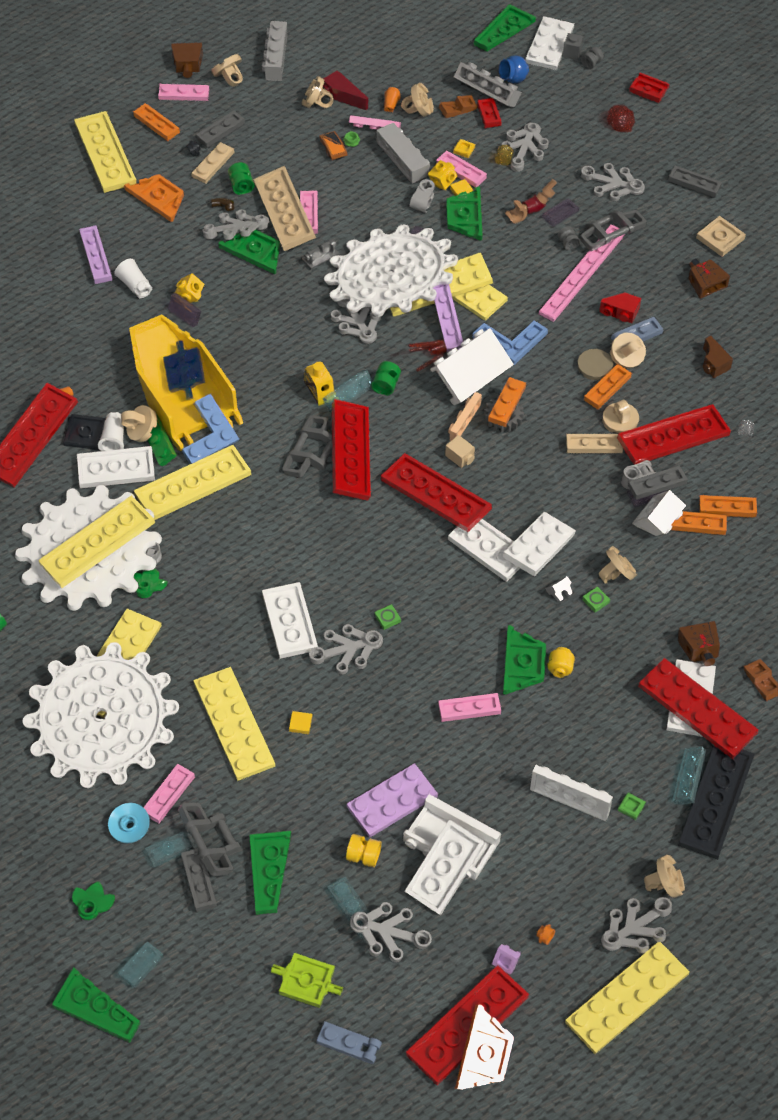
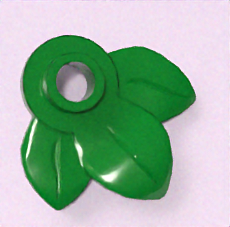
M155 568L150 571L145 570L142 574L137 572L134 574V579L138 583V589L135 592L141 598L150 597L154 591H161L168 584V581L159 579V571Z
M97 881L86 891L81 888H75L72 899L73 903L78 907L79 916L84 920H92L99 913L106 912L112 907L115 895H104L103 887ZM87 908L93 909L92 912L86 913L85 910Z

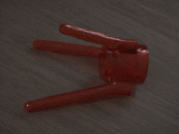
M444 340L408 345V347H416L409 349L410 352L429 349L430 354L435 355L434 358L417 368V372L443 357V354L447 352Z

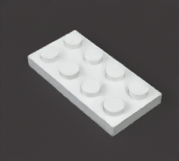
M543 16L527 54L526 62L557 70L563 55L565 39L568 33H572L574 23Z
M151 446L77 454L80 488L155 480Z
M543 512L504 551L503 558L535 577L575 535L576 530L548 513Z
M483 519L469 532L456 527L448 535L450 542L506 582L520 569L503 558L504 551L514 541Z
M300 582L262 590L279 658L309 653L312 648L318 647Z
M676 660L677 668L711 694L713 693L716 666H705L701 663ZM669 711L668 731L702 736Z
M535 765L532 772L531 791L601 820H607L613 798L607 792L593 789L583 782H576L566 775H559L547 767Z
M449 819L405 892L441 915L486 842Z

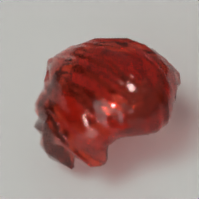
M614 105L608 111L607 120L612 129L618 132L632 131L635 123L632 110L625 105Z

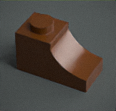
M712 336L705 338L703 349L707 355L704 358L703 369L705 373L716 378L731 369L733 358Z

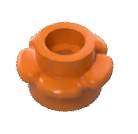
M550 924L542 925L536 935L539 938V943L543 942L548 945L554 937L555 930L551 928Z

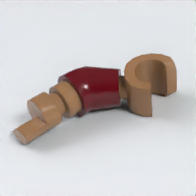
M552 179L542 189L543 192L535 194L522 203L515 200L513 204L516 207L513 210L506 211V215L513 223L523 221L527 214L541 211L549 201L548 198H552L555 194L552 188L557 182Z

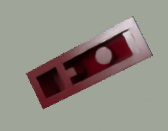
M338 70L323 78L324 84L322 88L330 92L334 100L363 110L368 109V97Z

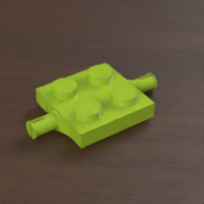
M294 953L291 962L286 968L273 964L271 973L283 976V982L279 990L280 995L318 1008L321 1007L322 1001L328 992L341 996L343 987L331 983L335 966Z

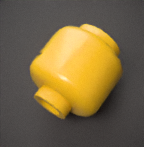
M558 647L551 651L549 655L548 670L558 678L568 676L573 671L575 657L569 649Z

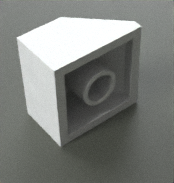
M670 490L652 497L632 524L655 536L667 534L672 528L671 524L673 521L678 520L682 516V510L686 505Z

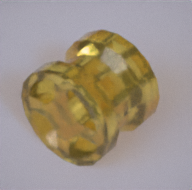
M508 145L499 146L495 155V162L498 165H510L514 154L513 149Z

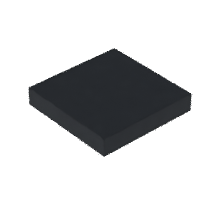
M71 414L63 445L100 450L98 443L106 418Z

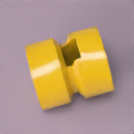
M352 834L347 848L346 860L356 863L362 861L363 865L375 868L382 842L371 838L366 841L365 837Z

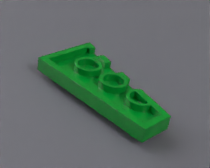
M509 4L474 40V45L489 51L536 22V17Z
M291 831L250 834L256 915L277 913Z
M74 967L52 1004L53 1008L128 1043L131 1042L140 1026V1021L110 999V996L94 986V983L83 977Z

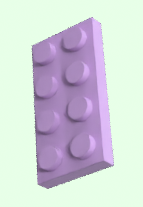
M414 763L347 803V808L370 838L425 805V799L429 794L436 798L438 793Z

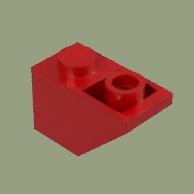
M628 293L607 297L601 300L599 312L605 316L618 318L622 322L633 323L640 309L641 298Z

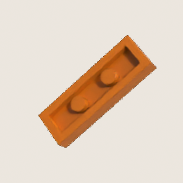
M146 103L133 111L135 118L166 141L180 133L179 127Z
M617 364L584 396V401L596 409H600L631 378L632 373Z
M509 377L488 417L489 422L506 427L526 388L525 382Z
M700 495L699 513L756 517L757 501L756 498Z
M682 511V516L671 524V530L725 535L727 515Z

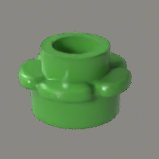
M348 132L343 141L346 146L354 147L359 144L360 138L357 133Z

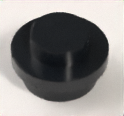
M190 140L189 144L186 145L193 157L195 155L199 156L200 146L196 141Z

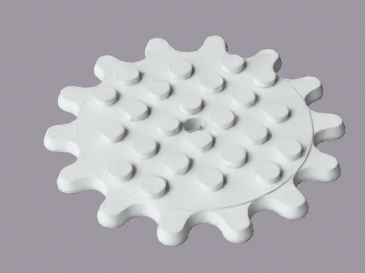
M400 225L393 234H384L381 229H374L370 233L371 238L366 242H359L358 240L347 242V248L350 250L349 254L333 256L330 259L332 266L339 269L334 273L325 275L324 281L328 285H338V288L330 292V297L333 301L350 299L347 309L351 313H355L363 307H372L371 311L376 317L382 316L386 309L390 307H399L402 312L407 313L411 311L413 301L417 299L433 301L437 295L436 290L433 288L437 285H448L452 282L453 275L444 270L455 266L458 262V257L454 254H443L450 249L451 241L449 239L431 241L434 234L431 228L423 229L418 234L409 233L408 225Z
M99 485L89 497H81L79 492L72 488L67 491L64 504L54 506L48 502L42 503L40 513L44 516V519L37 524L26 523L23 525L22 534L30 538L31 543L26 547L17 549L15 553V558L18 561L31 563V568L22 575V583L25 585H32L37 582L42 583L44 589L40 594V599L44 603H49L60 595L66 596L68 598L67 606L72 611L81 608L82 602L89 597L95 598L101 607L109 606L112 602L111 593L117 588H122L129 593L135 592L138 589V583L134 579V574L139 570L150 571L156 567V561L146 555V550L151 546H156V542L158 544L161 543L162 537L157 532L144 530L63 588L53 580L38 561L131 495L135 498L132 493L126 492L117 499H110L108 497V488L104 485ZM145 509L154 518V513L150 509Z
M113 642L107 646L104 655L96 657L92 655L89 647L82 645L76 649V661L73 665L65 666L57 660L50 662L48 671L53 676V680L49 685H34L30 688L29 695L40 703V708L35 713L27 714L23 718V724L27 728L38 729L41 732L40 739L32 744L30 750L34 756L54 755L55 763L51 768V773L54 777L61 778L68 771L77 770L81 775V785L84 788H91L95 784L97 776L107 773L115 784L122 785L127 781L126 770L130 765L139 764L144 769H151L155 765V758L150 753V748L156 743L169 744L174 738L173 732L166 729L162 721L165 717L176 714L179 710V704L175 700H165L162 698L161 691L169 685L171 678L164 672L154 676L146 672V667L150 662V657L147 653L140 652L133 659L125 660L121 656L120 644ZM105 711L107 713L104 720L96 718L98 712Z

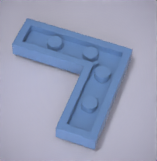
M533 321L512 341L485 323L473 333L475 334L481 329L483 331L491 329L515 365L548 334V329Z
M211 394L194 403L212 434L182 449V453L189 464L197 462L239 441L238 436Z

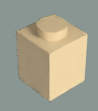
M458 435L446 445L445 456L462 468L466 464L469 465L473 462L475 447Z

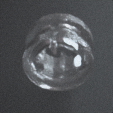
M749 420L739 422L738 434L751 437L754 434L755 424Z

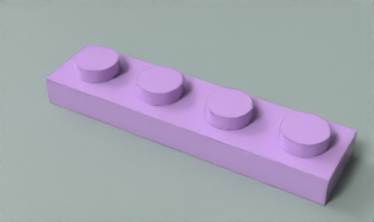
M97 226L79 229L95 284L112 281V275Z
M449 284L437 285L433 288L437 293L434 301L446 350L449 352L455 347L458 350L462 347L460 344L463 342L450 287Z

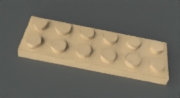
M285 166L254 179L284 251L316 238Z

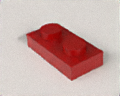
M494 98L477 100V106L485 128L501 126L502 121Z

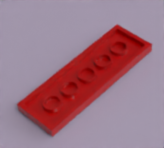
M49 383L45 384L0 444L1 481L15 488L78 403L77 398Z
M334 399L332 402L333 493L363 500H369L371 497L369 407Z
M711 404L618 433L617 439L635 465L645 460L650 461L729 436L731 430L715 406Z
M406 453L381 475V481L466 532H469L492 509L491 503Z
M665 658L639 682V688L731 759H734L758 734L759 729Z
M497 965L406 1052V1056L436 1085H439L462 1062L475 1005H482L484 1010L501 1025L529 998V993Z

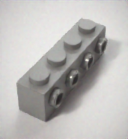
M271 21L270 28H267V38L269 39L265 40V49L267 50H264V60L266 62L262 63V72H265L266 80L282 81L287 43V22Z
M460 62L454 78L508 106L515 107L522 93L517 90V86L511 83L508 85L503 83L504 79L495 76V78L491 77L490 72L484 69L481 71L476 69L477 65L468 62V64Z
M393 122L376 130V142L411 183L428 177L429 161L421 155L418 148L413 146L411 140L403 134L401 128H398Z

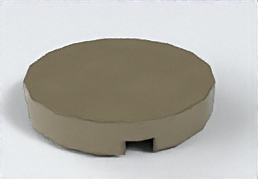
M589 349L579 356L577 362L578 371L587 379L601 380L613 369V360L603 350Z

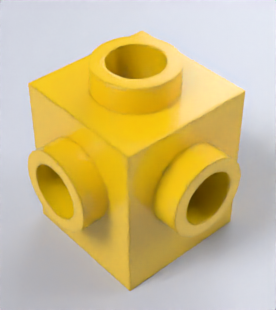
M441 160L428 173L434 185L443 190H446L457 178L453 164Z
M191 273L181 278L177 283L174 295L185 304L197 302L201 297L204 283Z

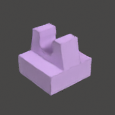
M501 944L492 964L494 966L498 965L511 975L521 953L515 952L509 946Z

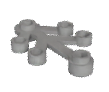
M528 123L522 130L507 131L506 138L509 141L502 143V151L508 153L513 149L521 147L517 157L511 160V169L513 171L523 170V159L527 149L531 151L536 161L543 159L544 152L540 149H547L549 141L546 138H542L539 134L541 128L538 124ZM525 136L524 139L515 141L516 138ZM533 137L538 142V147L540 149H537L534 143L532 142Z
M611 163L604 164L603 171L609 173L611 177L596 174L591 166H584L581 170V177L586 181L593 179L608 183L594 188V195L597 197L602 196L604 192L622 187L624 189L614 190L610 193V199L618 201L621 196L630 193L639 195L645 189L643 182L639 179H634L627 167L621 168V173H619L621 177L626 178L627 182L622 181Z
M245 210L236 211L237 219L230 218L228 213L219 214L220 222L228 223V225L214 227L213 224H207L204 226L203 235L206 239H213L217 236V232L223 231V236L226 240L234 238L238 232L241 233V236L246 237L251 235V232L255 229L263 230L267 228L269 218L264 215L250 216L246 214Z
M343 299L337 301L339 306L347 309L350 299ZM363 307L360 315L358 312L351 313L347 309L351 317L342 315L339 310L331 312L332 321L342 322L339 324V332L341 334L357 336L366 344L373 343L377 339L375 327L381 320V316L375 317L371 312V321L367 327L364 322L372 307ZM349 324L358 326L359 329L349 328Z
M347 624L342 628L343 635L346 637L354 636L361 640L352 641L336 634L333 630H327L324 632V640L329 643L336 642L341 644V646L328 650L314 647L309 652V659L313 664H321L326 658L345 653L341 662L337 664L336 670L339 674H346L348 672V665L357 649L364 648L361 655L355 659V666L363 669L367 666V659L372 650L381 647L383 637L378 631L371 630L365 633ZM346 629H351V630H352V631L349 632V633H348V632H345ZM328 634L333 635L332 638H328V637H326V636H327ZM360 660H362V661H364L365 663H364V664H358L357 662L360 661ZM340 666L346 667L344 670L339 669Z
M665 897L658 898L655 901V908L635 920L636 913L640 909V903L637 899H629L627 901L626 925L619 931L618 927L619 923L623 920V913L619 909L612 910L610 912V929L601 938L603 947L610 951L617 950L621 946L636 948L639 953H646L649 950L648 940L645 938L638 940L626 938L630 934L653 937L656 942H663L666 939L664 928H647L643 926L659 916H668L672 911L671 901ZM631 904H636L637 906H636V907H631L630 905H631ZM617 914L620 917L614 918L613 915ZM640 944H645L646 946H645V947H640L639 945H640Z
M388 902L382 903L379 908L368 914L356 912L350 919L352 930L362 933L370 946L369 953L372 956H379L383 950L382 944L375 940L371 931L378 932L390 951L389 958L393 962H399L402 959L403 951L397 947L392 937L412 942L419 949H426L432 941L428 931L420 930L415 934L394 928V926L401 922L407 923L411 920L413 913L408 908L402 909L399 914L381 924L373 922V920L380 916L387 917L390 915L392 906ZM382 907H387L389 912H384ZM402 913H407L409 918H404ZM361 920L364 925L359 926L357 921ZM418 939H424L425 944H420L418 942ZM377 946L379 952L373 951L372 947ZM393 952L399 953L400 957L395 958Z

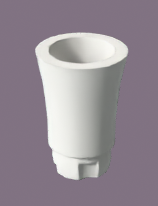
M134 259L124 260L117 266L115 276L123 281L137 297L144 298L150 294L152 287L138 268Z
M111 412L106 416L102 435L98 443V448L101 451L124 449V426L121 423L120 413Z

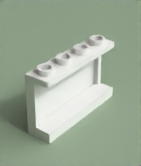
M483 329L473 334L474 339L470 340L468 338L460 344L461 348L457 350L455 347L447 353L448 357L445 359L443 357L439 358L434 362L435 366L430 369L432 372L437 371L453 395V398L450 399L453 405L461 403L514 365L491 329L483 331Z
M429 794L425 799L424 808L410 829L405 830L403 833V841L409 848H417L427 856L449 819L486 842L464 877L465 879L471 878L476 880L498 846L501 833Z

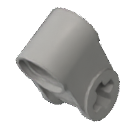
M426 179L420 182L411 198L410 208L427 213L426 209L430 207L431 201L434 198L433 190L435 185L433 181Z
M645 460L638 464L627 466L624 469L621 484L624 488L629 489V481L657 472H654L651 462Z

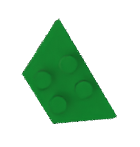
M475 187V191L470 193L465 191L457 196L447 198V229L482 240L480 187Z
M254 230L249 236L244 237L239 233L225 243L223 240L218 243L220 249L276 274L280 249L279 240Z
M508 625L503 687V694L505 695L544 682L546 644L540 640L533 639L526 633L521 634L515 631L511 625Z

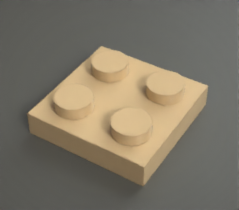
M719 216L698 232L696 238L723 257L742 242L746 234Z

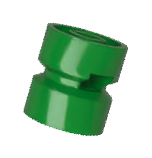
M239 162L229 167L228 176L233 191L238 195L250 193L254 189V182L249 166Z
M381 362L371 383L372 389L382 395H391L401 375V369L392 362Z

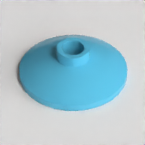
M125 803L118 806L111 813L108 821L111 835L122 843H133L140 840L147 833L150 825L147 811L135 803ZM128 823H134L132 828H127Z

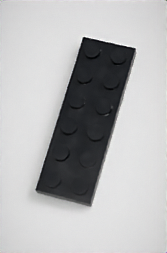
M714 745L678 846L718 860L753 761L754 753L742 749L734 759H731Z

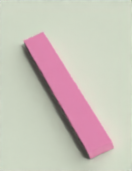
M610 225L606 232L609 234L620 228ZM625 234L594 251H588L539 310V315L554 322Z

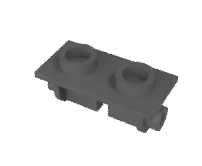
M328 240L320 248L317 247L307 251L301 259L310 269H313L340 253L335 249L336 242Z

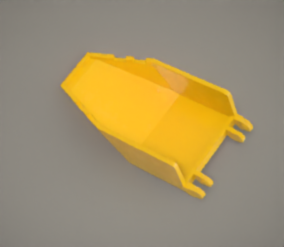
M162 314L129 328L136 370L147 403L159 416L166 433L179 451H182L184 448L180 438L184 437L187 444L191 445L193 440L190 434L208 427L194 403L209 394L212 395L232 428L233 423L229 418L231 416H234L239 425L243 424L242 417L237 408L235 388L199 339L195 340L192 338L190 333L179 329L177 324Z

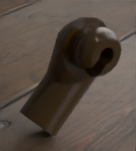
M226 198L211 199L212 207L225 206L226 211H233L235 209L233 200Z

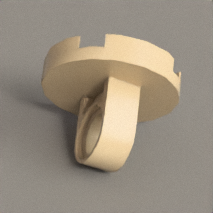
M235 54L225 59L222 64H217L211 70L214 77L222 74L230 86H237L242 81V74L237 67L242 59L239 54ZM231 75H235L238 81H233Z
M316 76L317 81L313 80L305 93L307 98L302 100V105L310 108L315 102L324 108H328L333 104V96L322 88L324 79ZM324 95L330 97V101L326 104L321 102V98Z
M422 83L413 85L411 95L406 97L401 103V107L407 113L411 114L418 111L422 116L430 115L433 113L434 108L432 98L428 99L426 94L429 91ZM410 102H413L412 106L407 108V105Z
M623 333L618 335L611 343L610 355L616 364L631 369L638 366L644 360L646 355L645 345L637 335Z
M621 400L606 407L603 412L602 422L610 432L621 433L637 427L639 414L626 400Z
M142 405L133 411L123 412L121 414V423L127 427L126 430L129 438L141 443L152 436L150 432L153 427L156 428L157 415L150 407Z
M611 546L606 551L611 562L599 572L600 578L604 583H608V580H614L620 574H623L629 580H632L637 576L636 570L626 557L623 558L621 555H618L620 551L614 546Z
M665 855L657 860L658 872L644 878L647 891L657 888V890L665 889L674 898L683 895L681 892L685 890L683 876L680 870H675L673 864L676 862L671 856Z

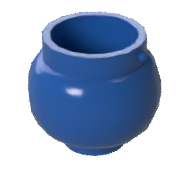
M517 55L503 59L499 65L500 77L504 81L513 84L522 82L529 72V66L525 59Z

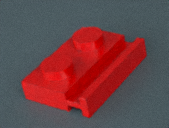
M640 72L639 76L631 84L629 92L659 103L666 90L669 89V83Z

